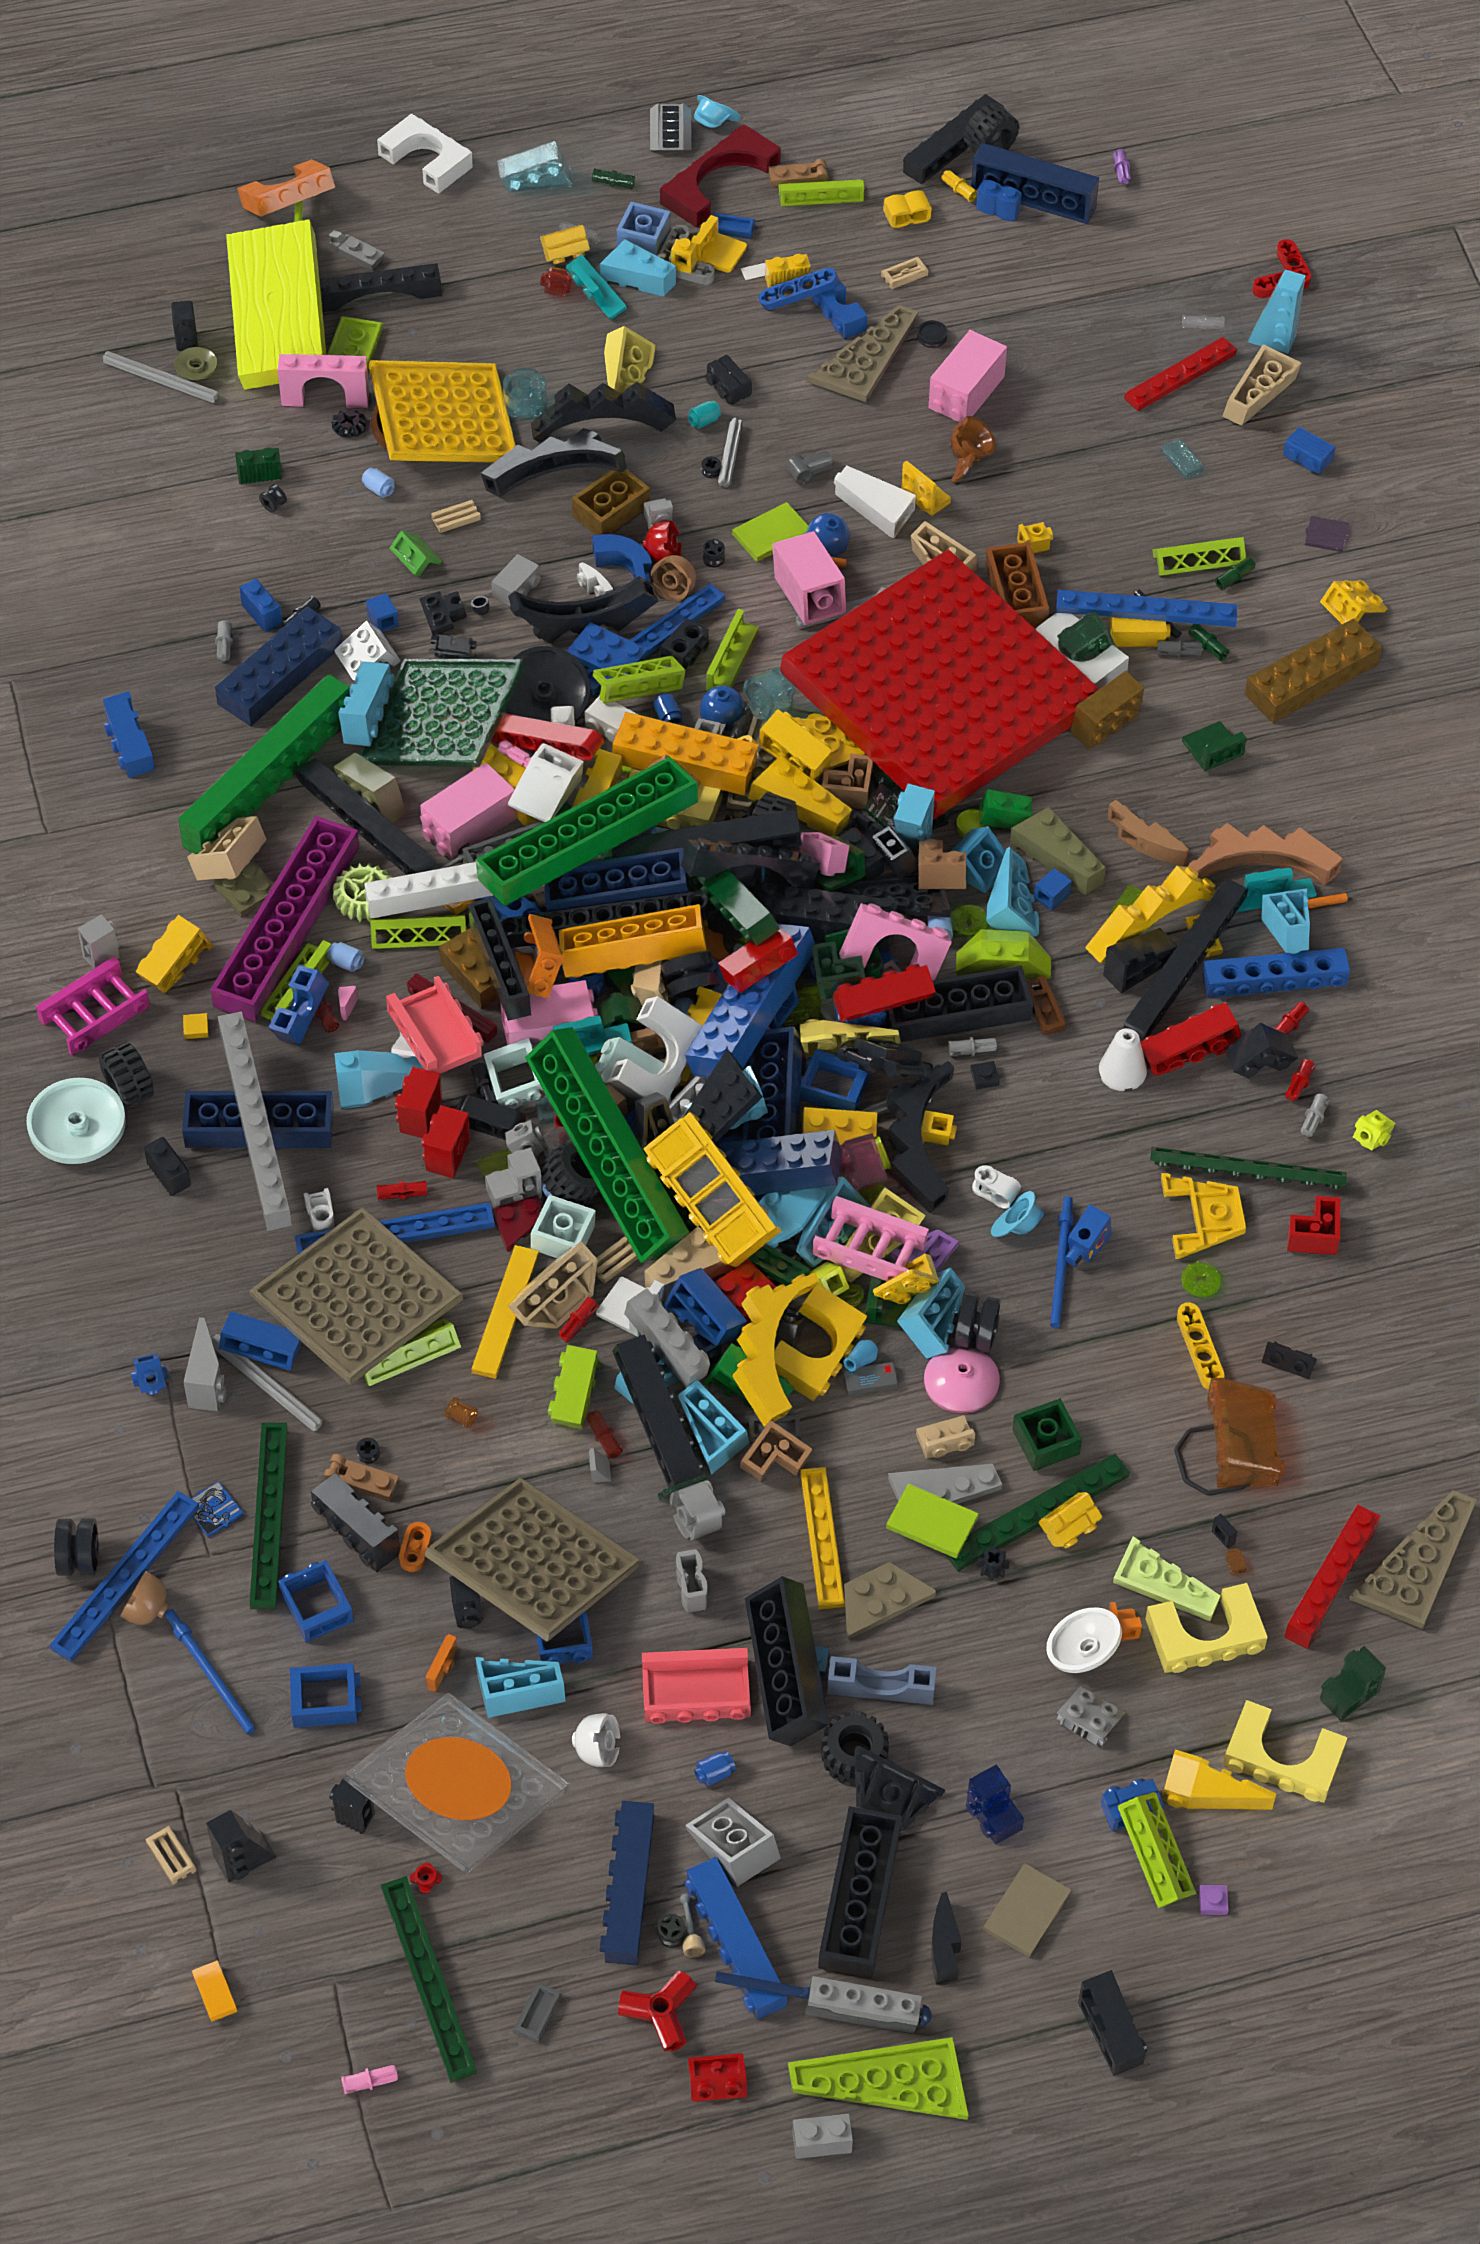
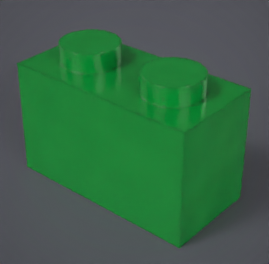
M987 789L979 805V824L1011 830L1012 827L1032 816V797Z

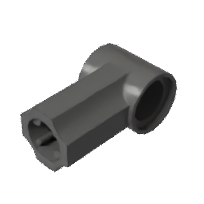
M823 451L803 458L801 455L793 456L786 463V468L795 482L801 485L810 481L813 475L832 469L833 462L829 452Z

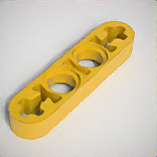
M1194 1303L1181 1304L1177 1312V1322L1200 1382L1207 1390H1218L1224 1381V1371L1200 1309ZM1185 1312H1188L1189 1315H1193L1191 1325H1189V1317L1187 1315H1184ZM1197 1331L1203 1335V1338L1201 1340H1193L1189 1334ZM1205 1352L1211 1356V1359L1209 1361H1202L1197 1355ZM1209 1368H1211L1212 1376L1214 1378H1217L1216 1381H1213L1212 1378H1208Z

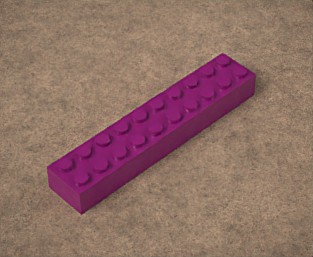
M318 816L314 817L212 986L210 992L213 1007L229 1013L242 1011L243 1018L257 1021L263 1007L276 989L333 893V886L336 883L337 876H341L343 870L346 871L358 851V830Z

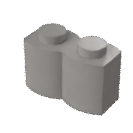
M696 1549L678 1552L676 1556V1578L681 1587L682 1605L688 1613L706 1610L707 1581L702 1574V1558Z

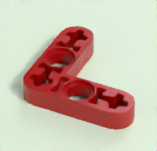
M1289 239L1279 241L1276 254L1284 270L1306 275L1304 289L1308 288L1312 275L1297 245ZM1290 262H1296V263H1298L1299 265H1298V266H1291V265H1289V263H1290ZM1283 272L1256 278L1252 287L1254 296L1259 298L1271 297Z

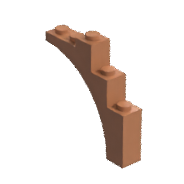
M1226 823L1220 829L1217 828L1210 836V846L1198 860H1193L1188 866L1198 872L1199 875L1197 877L1200 879L1237 866L1271 865L1283 868L1291 867L1292 870L1310 876L1321 884L1326 885L1340 873L1343 858L1300 827L1294 833H1289L1283 840L1264 825L1257 831H1252L1246 837Z

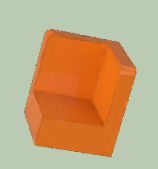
M1111 1602L1109 1611L1117 1617L1121 1624V1641L1139 1639L1142 1624L1140 1617H1136L1135 1610H1117L1116 1603Z

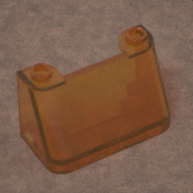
M1211 1378L1207 1403L1208 1410L1213 1414L1217 1449L1216 1463L1219 1469L1218 1474H1216L1217 1487L1236 1485L1278 1486L1280 1476H1284V1461L1279 1460L1273 1412V1409H1276V1395L1271 1394V1390L1225 1378Z

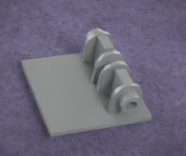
M1080 1686L1058 1710L1057 1720L1060 1721L1061 1726L1071 1731L1074 1729L1073 1733L1075 1734L1082 1728L1080 1737L1084 1738L1087 1734L1086 1739L1096 1746L1098 1744L1103 1746L1107 1741L1108 1733L1123 1718L1125 1712Z

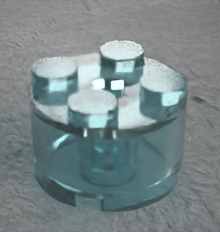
M532 368L513 370L514 373L510 376L506 375L503 380L504 403L508 414L511 417H539L547 405L545 377L539 375L538 371Z
M773 667L746 680L743 692L744 697L747 695L750 702L747 705L756 718L763 721L765 719L769 720L777 709L784 713L792 708L795 687L790 681L786 680L779 668Z

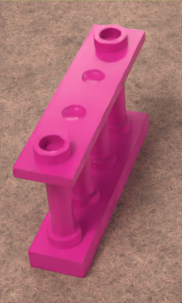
M115 957L110 958L36 1005L38 1019L44 1026L54 1021L69 1037L66 1041L71 1056L85 1050L88 1045L133 1016L144 1012L150 1006L148 992L145 989L135 994L120 978L122 977L120 962ZM109 984H113L126 997L127 1001L116 1007L101 989ZM93 996L108 1013L96 1019L81 1002ZM70 1009H74L88 1026L76 1032L62 1014Z

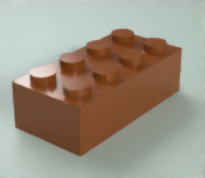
M1030 542L986 548L985 567L991 589L1031 626L1037 628L1048 619L1049 606Z

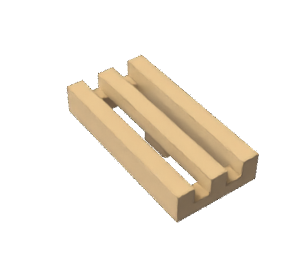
M919 257L881 271V277L885 278L887 284H890L891 290L928 276V269Z
M473 500L431 513L432 520L440 533L481 520V515L477 512Z
M626 1236L597 1257L596 1277L604 1284L638 1259ZM629 1252L632 1253V1254H630L628 1257H626L624 1260H622L620 1263H618L619 1260H620L622 1257H624L626 1254H628ZM610 1266H614L612 1269H610V1270H609L608 1272H606L604 1275L602 1274V1272H604V1271H605L606 1269H608Z
M170 1826L146 1839L147 1845L173 1885L178 1882V1879L186 1878L188 1873L191 1872L193 1874L197 1871ZM167 1835L187 1865L186 1867L182 1868L163 1836ZM156 1840H158L163 1850L169 1857L170 1861L176 1868V1873H173L170 1866L164 1859L163 1855L157 1848L156 1844L154 1843Z

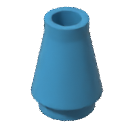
M871 1340L859 1341L844 1360L845 1368L853 1372L860 1367L874 1362L878 1355V1348Z

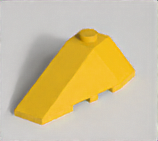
M1175 1749L1162 1801L1167 1802L1170 1806L1187 1809H1273L1277 1793L1249 1780H1242L1240 1782L1231 1775V1771L1222 1769L1219 1772L1208 1766L1210 1761Z

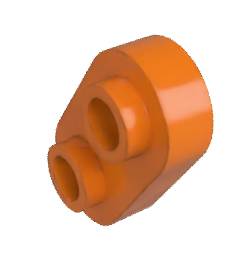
M414 1522L405 1531L399 1552V1562L401 1567L408 1572H416L425 1564L427 1558L424 1556L425 1551L430 1546L432 1539L431 1529L426 1523ZM417 1536L423 1537L421 1540L414 1539ZM412 1558L416 1559L415 1562H409Z

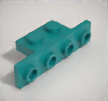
M580 255L566 265V269L572 275L571 278L577 287L581 286L586 297L589 300L592 299L610 320L627 309L625 303L583 255Z
M1291 867L1277 868L1260 873L1254 872L1245 875L1244 887L1248 888V894L1237 912L1262 908L1263 895L1306 888L1307 899L1316 898L1317 894L1310 878L1292 881L1293 872Z
M600 1015L553 1026V1030L573 1027L588 1055L601 1053L604 1043L609 1039L621 1037L632 1044L628 1024L604 1028Z

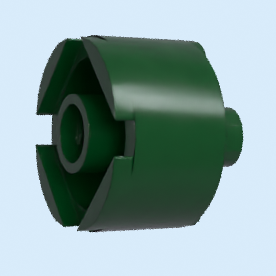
M613 993L609 996V999L603 1001L597 1007L598 1016L600 1015L604 1028L625 1023L628 1024L629 1032L646 1028L644 1024L636 1020L643 1007L639 999L623 996L622 993Z

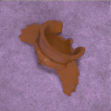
M966 416L963 421L954 426L952 439H950L951 445L949 446L952 448L954 457L958 458V464L952 477V482L955 484L958 480L960 481L963 475H966L969 468L972 467L973 462H979L982 457L989 456L995 452L996 443L991 430L976 417Z

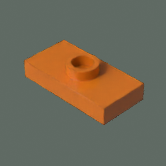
M446 1635L426 1675V1685L430 1691L436 1693L445 1674H449L453 1668V1658L458 1650L456 1636Z

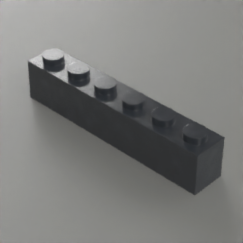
M986 94L976 99L972 105L962 110L958 116L948 121L940 130L935 131L931 137L921 142L918 147L905 155L903 159V173L921 185L969 148L964 142L965 137L963 135L970 118L977 111L990 103H998L1003 107L1004 105Z
M491 898L468 903L470 926L507 1020L530 1016V995Z
M645 1334L616 1344L612 1350L668 1488L672 1486L679 1488L682 1485L677 1486V1484L703 1475L701 1460L695 1457L692 1450V1438L689 1434L685 1433L682 1426L684 1424L682 1414L679 1410L676 1411L673 1404L674 1396L672 1390L666 1387L663 1380V1368L660 1364L656 1363L653 1356L655 1355L653 1344L651 1341H647Z

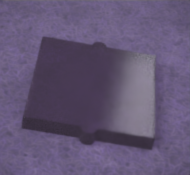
M1311 516L1309 527L1305 530V533H1307L1305 545L1343 552L1345 541L1348 540L1347 531L1349 523Z

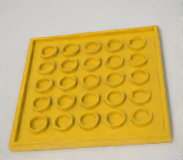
M370 360L369 369L390 460L496 462L516 446L495 363Z

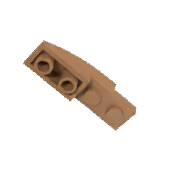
M1117 800L1109 804L1107 819L1119 828L1117 836L1119 839L1137 851L1160 861L1182 866L1187 863L1189 849L1182 841H1178L1166 828L1161 827L1156 822L1148 826L1143 819H1139L1127 806L1122 805Z

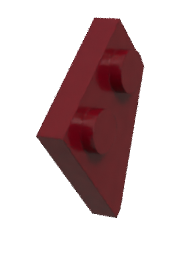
M538 1195L492 1209L494 1221L507 1252L514 1248V1244L522 1237L525 1239L532 1232L543 1209Z

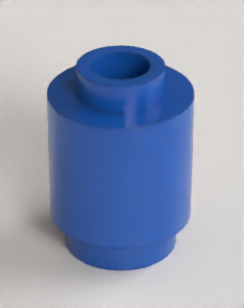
M666 693L659 695L653 703L659 719L679 725L682 722V712L674 696Z
M719 1751L696 1762L697 1768L694 1769L699 1783H704L706 1786L717 1783L731 1776V1772L736 1771L735 1763L728 1751L723 1753Z

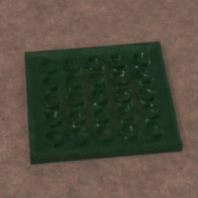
M404 659L394 679L393 687L389 690L388 703L383 706L382 721H378L377 737H373L371 746H363L359 755L375 765L480 767L524 670L525 663L523 659Z

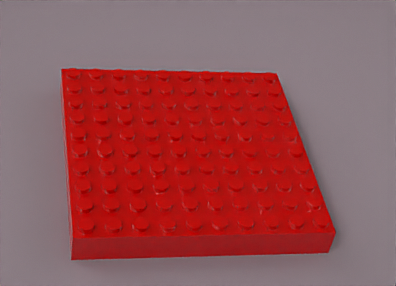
M949 549L783 654L779 671L904 791L908 784L934 790L933 819H936L1071 728L1076 706L1100 689Z

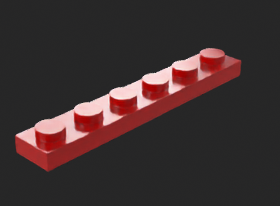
M1221 337L1125 392L1124 399L1134 409L1140 411L1234 357L1237 349L1224 337Z

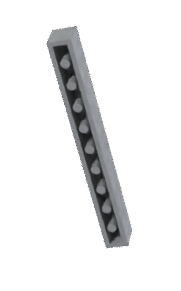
M242 1011L218 1016L222 1042L267 1231L292 1226L290 1210Z

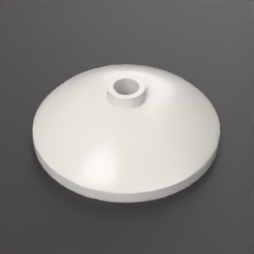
M1086 1608L1076 1611L1060 1621L1051 1632L1047 1641V1655L1052 1664L1064 1672L1081 1673L1095 1669L1105 1663L1118 1648L1122 1638L1121 1624L1112 1612L1103 1608Z

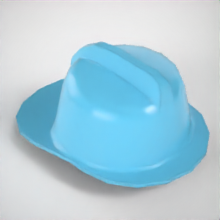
M697 96L699 105L694 114V119L704 126L715 128L726 120H741L740 114L735 110L714 102L705 96Z
M1028 1191L1022 1194L995 1221L991 1228V1235L993 1237H1002L1009 1232L1026 1234L1035 1228L1044 1216V1212L1035 1203L1036 1196L1034 1192Z

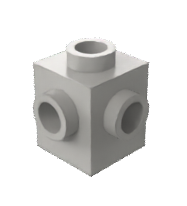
M532 1120L519 1123L512 1130L505 1133L507 1146L512 1153L517 1150L531 1148L534 1157L544 1151L543 1140L546 1139L544 1132L540 1126L536 1127Z

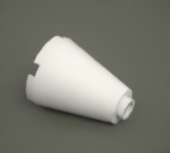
M1132 1029L1118 1031L1100 1061L1099 1072L1101 1079L1111 1089L1117 1091H1125L1128 1088L1136 1089L1146 1078L1147 1066L1140 1038Z

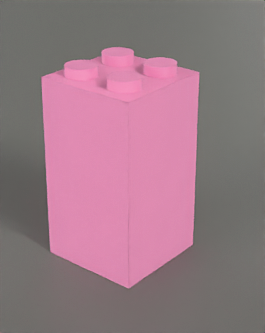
M969 330L930 377L928 408L958 422L963 421L966 416H973L1005 377L1007 346Z
M814 531L773 543L775 579L804 625L846 613L845 578Z
M485 762L420 805L423 837L426 841H431L442 856H446L449 860L453 861L458 858V851L465 844L469 843L472 846L483 842L517 819L516 809L508 806V802L515 789Z
M586 980L554 985L548 998L529 994L530 1016L508 1021L501 1004L502 1024L507 1045L529 1038L534 1046L539 1044L553 1030V1026L564 1022L582 1020L590 1016H598L597 1009L593 1007V991L587 988Z

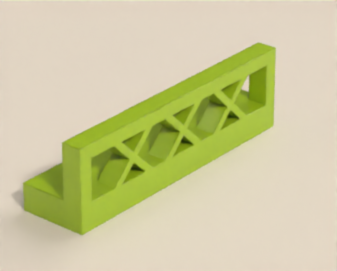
M861 179L778 185L781 206L864 202V182Z
M1244 537L1152 549L1153 558H1157L1159 576L1237 565L1246 559ZM1239 547L1240 560L1232 561L1226 554L1231 548ZM1211 550L1220 555L1214 564L1204 559ZM1197 552H1204V553L1202 554V556H1200ZM1190 553L1199 558L1192 567L1183 562L1187 554ZM1175 555H1182V557L1179 559ZM1171 556L1177 561L1173 569L1164 570L1163 557ZM1202 561L1206 564V565H1200V566H1199V564H1200ZM1181 564L1185 568H1178V566Z
M737 610L706 673V691L716 686L733 687L759 633V626L744 622V610Z
M673 656L593 671V677L601 684L599 699L603 704L680 690L683 687L685 669Z
M466 914L371 919L372 949L440 946L451 940L445 934L451 926H461V933L466 931ZM427 927H433L440 933L434 941H428L421 935ZM438 927L446 928L443 931H441ZM403 928H410L416 934L411 942H404L397 936ZM414 928H422V929H421L420 932H418V931L415 930ZM386 929L393 936L387 943H377L376 930ZM391 929L399 930L396 933H394ZM443 936V937H445L447 940H439V939ZM418 937L423 940L414 942ZM394 938H396L399 941L391 943Z
M323 940L319 947L310 943L305 946L269 997L260 1016L272 1020L278 1007L284 1009L290 1007L293 1000V991L288 985L298 965L318 970L322 974L330 963V960L327 959V953L331 943ZM310 952L313 953V955L307 962L306 957L309 955ZM289 988L285 995L282 996V991ZM277 1005L275 1013L269 1011L272 1006Z
M446 1318L430 1324L364 1375L366 1384L368 1386L374 1385L461 1348L454 1325Z
M1156 1792L1137 1796L1118 1805L1119 1812L1157 1907L1161 1908L1175 1901L1195 1895L1196 1891ZM1146 1801H1149L1153 1813L1149 1810ZM1158 1829L1161 1830L1163 1838L1160 1837ZM1168 1854L1171 1856L1173 1864L1170 1862ZM1178 1879L1181 1881L1185 1892H1182Z

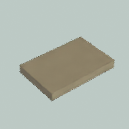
M1024 1863L987 1920L983 1931L1031 1958L1070 1896L1071 1889Z

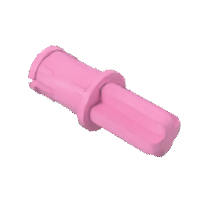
M394 2065L368 2071V2068H366L365 2072L341 2077L345 2095L368 2088L371 2091L374 2086L398 2080L397 2070Z

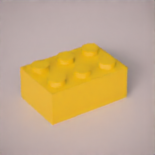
M777 709L760 729L759 746L776 759L781 755L815 782H818L824 775L825 769H829L831 765L832 750L830 745L822 739L819 741L815 738L811 730L806 726L801 727L794 722V718L789 713H783Z

